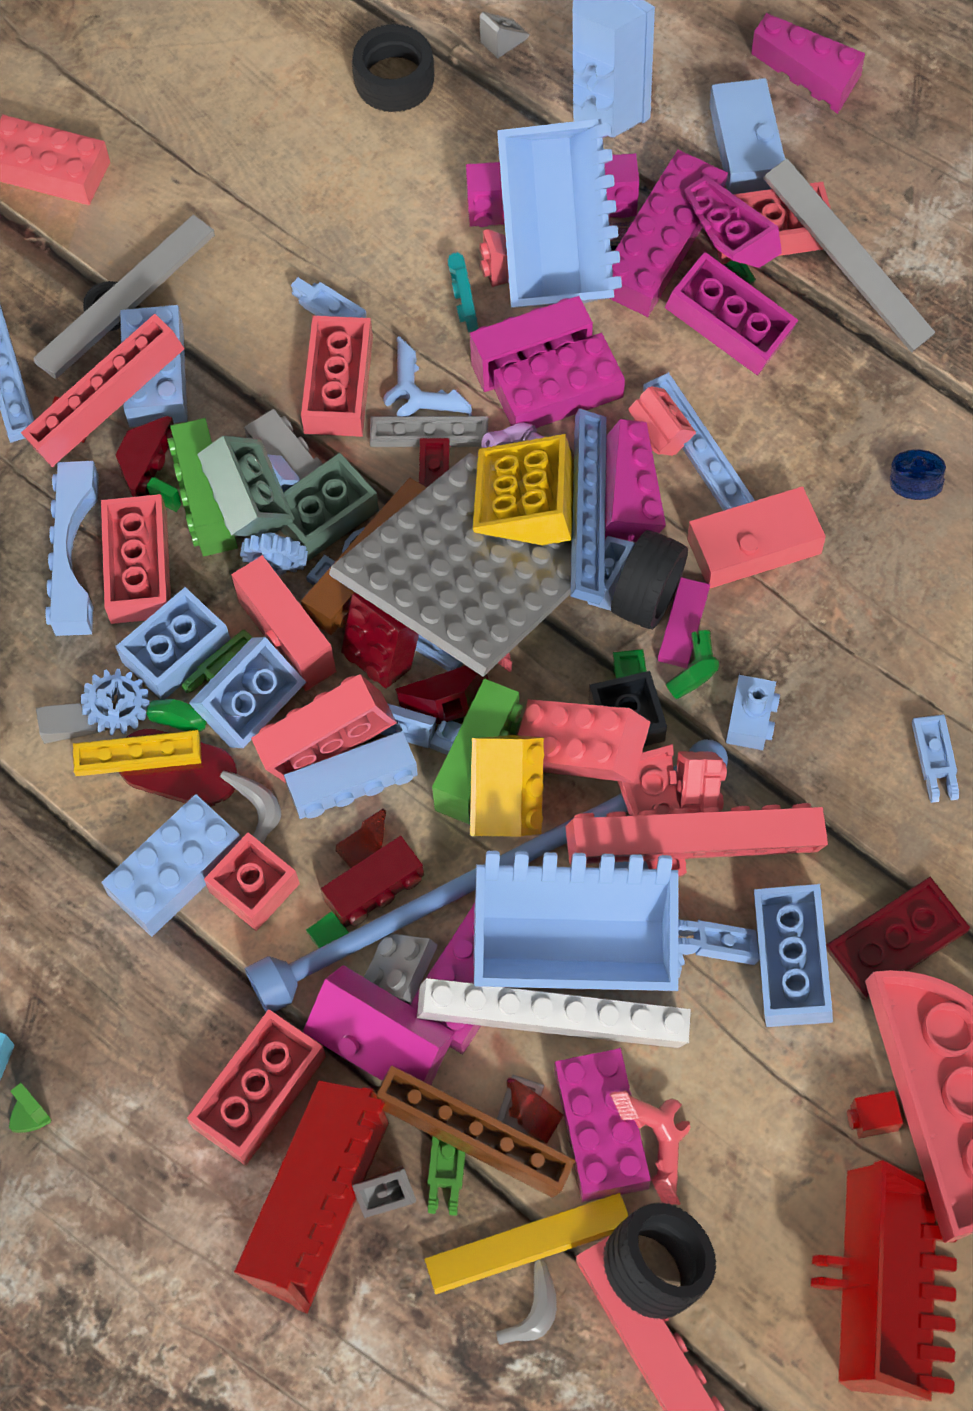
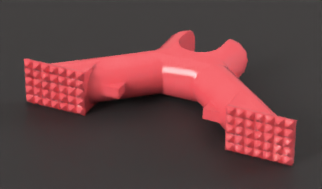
M627 1091L611 1092L610 1096L622 1120L633 1119L638 1128L646 1125L653 1129L658 1140V1161L655 1163L657 1174L651 1181L662 1203L680 1205L681 1203L677 1197L679 1142L688 1134L691 1128L689 1121H682L674 1125V1114L681 1107V1103L676 1099H668L657 1108L630 1096Z

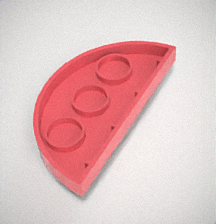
M894 970L876 971L865 980L942 1239L944 1243L959 1240L973 1234V996L957 986L925 974Z

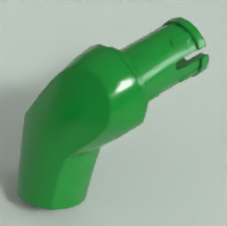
M701 630L699 634L697 632L691 633L695 660L686 669L665 683L675 699H679L697 689L718 671L719 660L713 657L710 630Z
M152 700L147 708V716L151 722L167 725L184 732L195 730L201 732L205 730L207 725L206 721L190 704L180 700Z

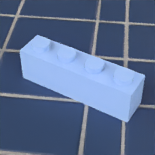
M401 731L287 773L284 777L299 819L305 817H318L324 810L334 806H347L354 799L364 795L373 796L379 794L385 787L390 785L406 784L413 777L417 776L418 772L412 751L404 732Z

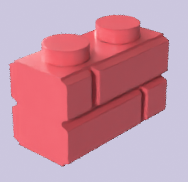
M648 387L641 394L640 399L636 400L628 409L634 418L633 421L647 422L651 448L658 455H676L684 447V444L696 434L689 421L663 388Z
M678 752L677 784L675 787L680 809H688L689 813H700L701 809L717 807L720 812L723 810L724 799L722 793H720L721 781L726 779L727 769L723 759L715 752Z

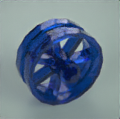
M915 449L901 452L893 458L891 463L889 481L891 489L896 494L907 499L926 500L933 498L943 490L946 465L939 455L930 451Z

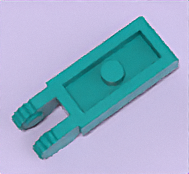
M454 252L449 255L447 260L455 299L461 298L462 305H457L460 323L466 322L469 333L477 330L479 326L463 254Z

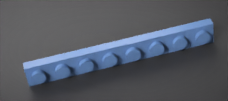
M579 409L575 415L570 597L599 605L604 599L607 417Z

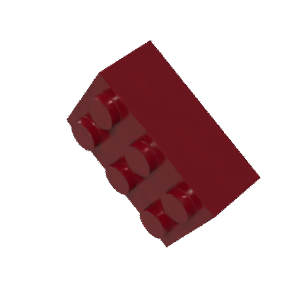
M355 592L352 594L341 653L344 654L349 662L355 663L366 672L371 680L378 682L387 689L411 670L419 634Z

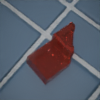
M384 808L364 820L359 830L336 844L335 851L350 868L382 848L386 810Z
M509 1077L506 1081L507 1088L511 1089L512 1107H509V1117L516 1118L518 1124L535 1139L547 1144L564 1115L527 1086Z

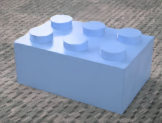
M184 587L116 645V649L122 663L135 676L141 679L160 700H165L190 675L198 670L200 664L230 640L227 626Z
M266 637L251 638L189 704L229 747L244 748L252 740L251 737L255 736L276 715L306 681Z

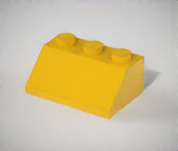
M520 735L472 738L471 836L522 837L542 834L544 738Z

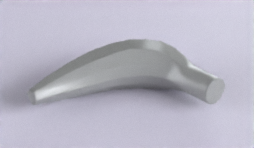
M223 771L220 777L243 794L255 806L258 813V824L253 836L263 844L268 834L280 821L282 814L278 799L268 788L259 782L232 772Z
M543 1258L534 1261V1298L530 1313L520 1324L496 1331L499 1345L514 1341L536 1340L544 1336L554 1322L557 1309L556 1292Z

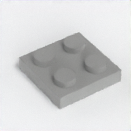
M389 934L380 941L364 978L405 1003L411 1004L438 945L428 938Z

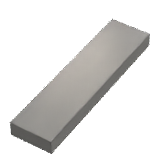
M371 416L370 446L420 447V438H450V447H481L482 438L488 433V416Z

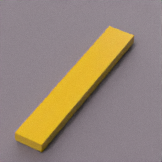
M618 1193L439 1253L424 1260L436 1295L610 1236L614 1229L629 1215L621 1194Z

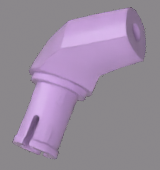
M521 422L501 431L486 433L482 438L481 447L487 448L544 437L537 433L535 425Z

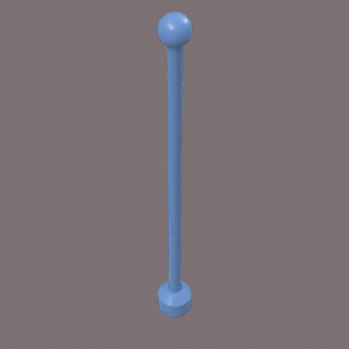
M706 739L698 741L690 748L689 751L715 752L723 759L727 768V752L720 743ZM621 793L584 813H593L594 817H606V814L611 812H628ZM572 819L500 855L499 865L514 866L515 852L517 851L528 852L529 863L543 856L545 852H550L566 844L565 826ZM476 868L290 964L286 961L267 956L245 967L248 979L265 1012L268 1010L276 1012L291 1004L298 981L475 891Z

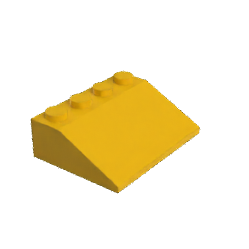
M566 434L478 449L473 516L474 533L538 545L571 540L574 460Z

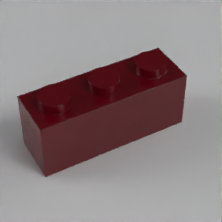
M400 835L321 887L323 900L345 928L351 924L356 926L362 923L368 917V913L378 906L383 908L389 905L395 899V895L402 890H410L417 886L424 876L423 864Z

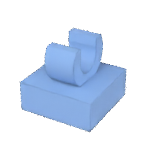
M442 721L430 742V748L448 755L462 724L454 721Z

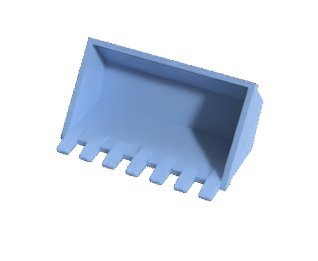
M573 0L574 121L601 119V124H610L611 134L609 137L611 138L618 136L640 122L645 123L651 116L655 7L645 0Z

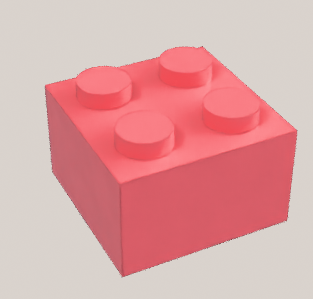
M249 832L204 878L208 891L255 931L264 924L300 885L296 871Z

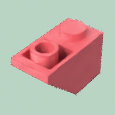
M490 229L483 230V243H479L483 259L480 260L482 274L484 277H489L492 287L509 283L506 235Z

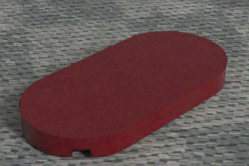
M141 729L131 733L126 738L167 734L168 732L157 729ZM200 742L201 763L119 772L123 780L135 789L182 803H187L196 794L209 807L216 806L215 804L220 803L222 800L223 802L226 801L235 791L233 786L220 777L223 771L238 773L233 758L225 750Z

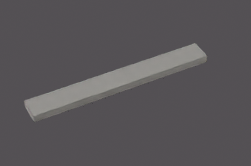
M788 158L764 176L763 179L911 353L936 333Z
M192 215L33 358L35 364L54 379H57L121 321L120 310L137 307L215 236L214 229L195 215Z

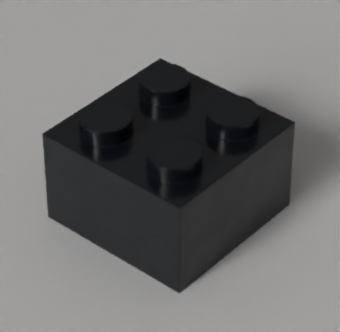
M650 671L589 685L588 701L590 705L630 708L650 721L644 746L665 742L667 724Z

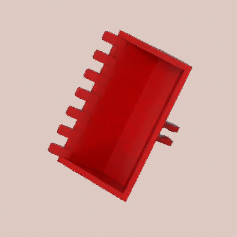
M318 1081L234 1270V1273L255 1288L292 1304L295 1309L306 1314L309 1312L357 1197L352 1186L365 1180L389 1124L383 1111L385 1102L377 1098L373 1089L365 1087L361 1089Z
M884 1160L875 1161L873 1165L847 1170L844 1257L831 1255L812 1256V1265L822 1268L842 1269V1279L824 1276L812 1277L811 1287L842 1291L838 1379L840 1384L855 1392L911 1397L916 1400L932 1401V1392L953 1394L955 1391L953 1379L933 1377L932 1370L933 1362H955V1350L953 1348L933 1346V1331L953 1333L956 1330V1320L954 1318L934 1315V1301H956L957 1291L954 1287L935 1285V1271L954 1273L957 1270V1259L935 1255L936 1241L943 1242L939 1226L936 1225V1216L926 1183Z

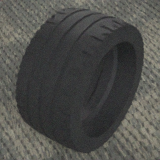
M399 24L381 25L361 36L354 47L352 56L354 84L362 100L371 107L384 112L406 111L418 106L431 93L435 77L434 56L429 41L416 29ZM391 57L404 58L418 66L408 76L398 79H383L369 71L380 60Z
M646 530L633 547L621 572L614 592L611 612L624 620L653 630L666 612L676 591L686 564L688 547L665 535Z
M657 1202L647 1204L635 1210L614 1229L604 1247L603 1265L607 1280H609L613 1291L627 1307L648 1318L667 1319L685 1311L704 1295L715 1278L716 1255L709 1236L692 1215H689L688 1212L683 1211L681 1208H677L675 1205ZM639 1235L654 1239L668 1250L680 1272V1287L666 1283L650 1270L644 1262L639 1249Z

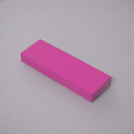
M680 578L658 655L659 662L682 668L688 667L693 651L691 633H698L710 584Z

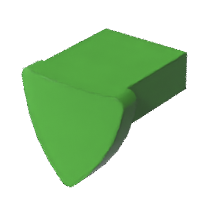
M19 1083L10 1091L18 1100L10 1117L9 1128L12 1132H31L51 1123L52 1120L22 1083Z

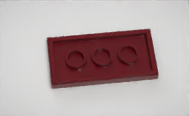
M930 876L827 943L826 950L863 1000H866L870 996L865 980L873 972L888 970L910 971L967 933L971 927Z

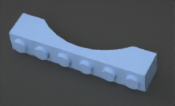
M94 461L58 462L57 474L52 476V486L54 492H56V500L51 501V514L55 518V526H50V542L54 546L53 553L48 555L52 579L47 580V594L51 598V606L46 607V623L52 626L56 636L92 634L93 605L88 593L74 576L72 549L79 525L88 511L98 502L99 475Z

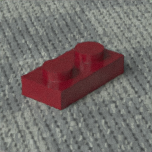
M420 438L419 483L428 487L449 470L450 438Z

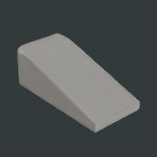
M81 703L36 708L39 733L44 744L100 733L98 732V723L88 724L89 715H82V706L84 704Z

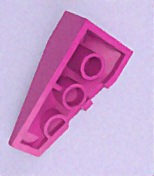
M707 175L684 189L685 196L714 247L731 260L760 268L782 253L778 226Z

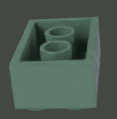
M222 436L198 453L202 464V471L208 478L213 491V497L220 507L225 526L231 535H255L261 537L265 533H276L295 520L261 439Z
M339 453L283 492L295 520L280 529V531L286 537L292 538L293 541H299L300 546H306V551H308L307 561H309L378 512L377 493Z

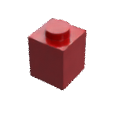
M894 1090L856 1097L850 1106L851 1109L847 1110L849 1125L852 1130H857L859 1139L897 1132L903 1124Z

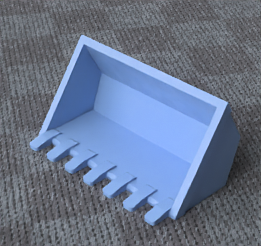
M601 119L497 130L511 307H544L555 304L564 298L570 299L576 296H580L583 303L614 298V290L622 287L621 276L613 277L612 265L620 262L619 251L611 252L610 239L618 237L617 225L609 226L608 214L616 212V201H607L606 189L614 186V175H605V163L612 161V149L603 150V138L611 134L610 124H601Z
M487 851L485 865L476 866L474 986L678 991V870H671L672 856L660 855L658 857L657 869H643V855L633 854L630 855L628 869L614 868V854H602L599 868H587L585 853H574L572 855L571 867H557V853L555 852L544 853L542 866H528V852L517 851L515 852L514 866L499 865V851Z

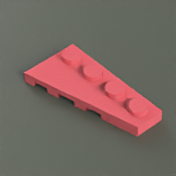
M673 744L643 752L634 783L617 781L629 816H636L639 812L645 810H656L658 815L669 814L671 810L680 809L675 787L677 778L676 770L673 768ZM685 859L672 860L671 870H678V877L684 876L687 873ZM658 860L646 861L649 869H657Z

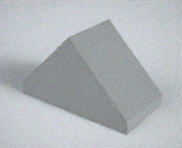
M482 12L480 15V41L497 59L525 41L530 35L512 18Z
M402 1165L352 1186L364 1218L417 1202Z

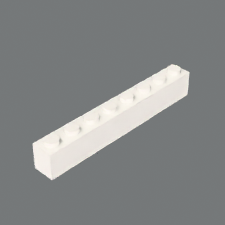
M426 978L420 984L417 1018L679 1048L689 1043L691 1009L506 987L474 986L472 983Z

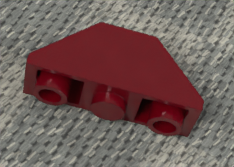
M165 416L128 430L115 456L132 497L149 495L147 484L152 477L154 478L156 472L161 471L163 468L165 455L169 449L168 438L173 437L171 426L174 425L172 417Z
M465 665L396 688L395 691L401 708L435 717L436 723L441 724L442 721L449 722L466 716L483 680H489L488 673L483 677Z

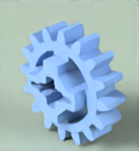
M265 533L261 537L251 535V539L245 538L244 542H242L240 557H242L243 562L250 563L263 555L277 575L286 574L287 570L294 573L297 572V569L303 570L304 566H306L308 551H306V546H300L299 541H293L290 537H282L276 535V533Z
M106 669L104 670L103 678L94 674L92 676V684L85 683V693L81 694V704H84L82 706V715H89V725L98 723V732H102L106 727L109 728L110 735H114L116 729H120L124 735L127 734V726L130 725L136 730L138 728V720L145 721V710H147L149 700H147L148 689H141V679L132 681V672L127 673L126 676H121L120 669H116L115 675H110ZM117 695L118 703H116V709H113L112 701H114V696Z

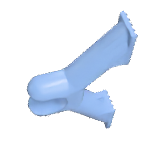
M398 336L397 385L385 393L383 397L384 404L390 406L399 399L409 400L397 412V416L403 417L411 416L419 409L461 412L472 416L471 404L459 392H456L455 389L449 394L445 393L442 389L436 393L421 391L415 385V372L419 370V367L415 364L417 363L416 351L411 346H408L404 339Z

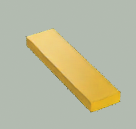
M198 730L73 743L75 776L201 763L200 734Z

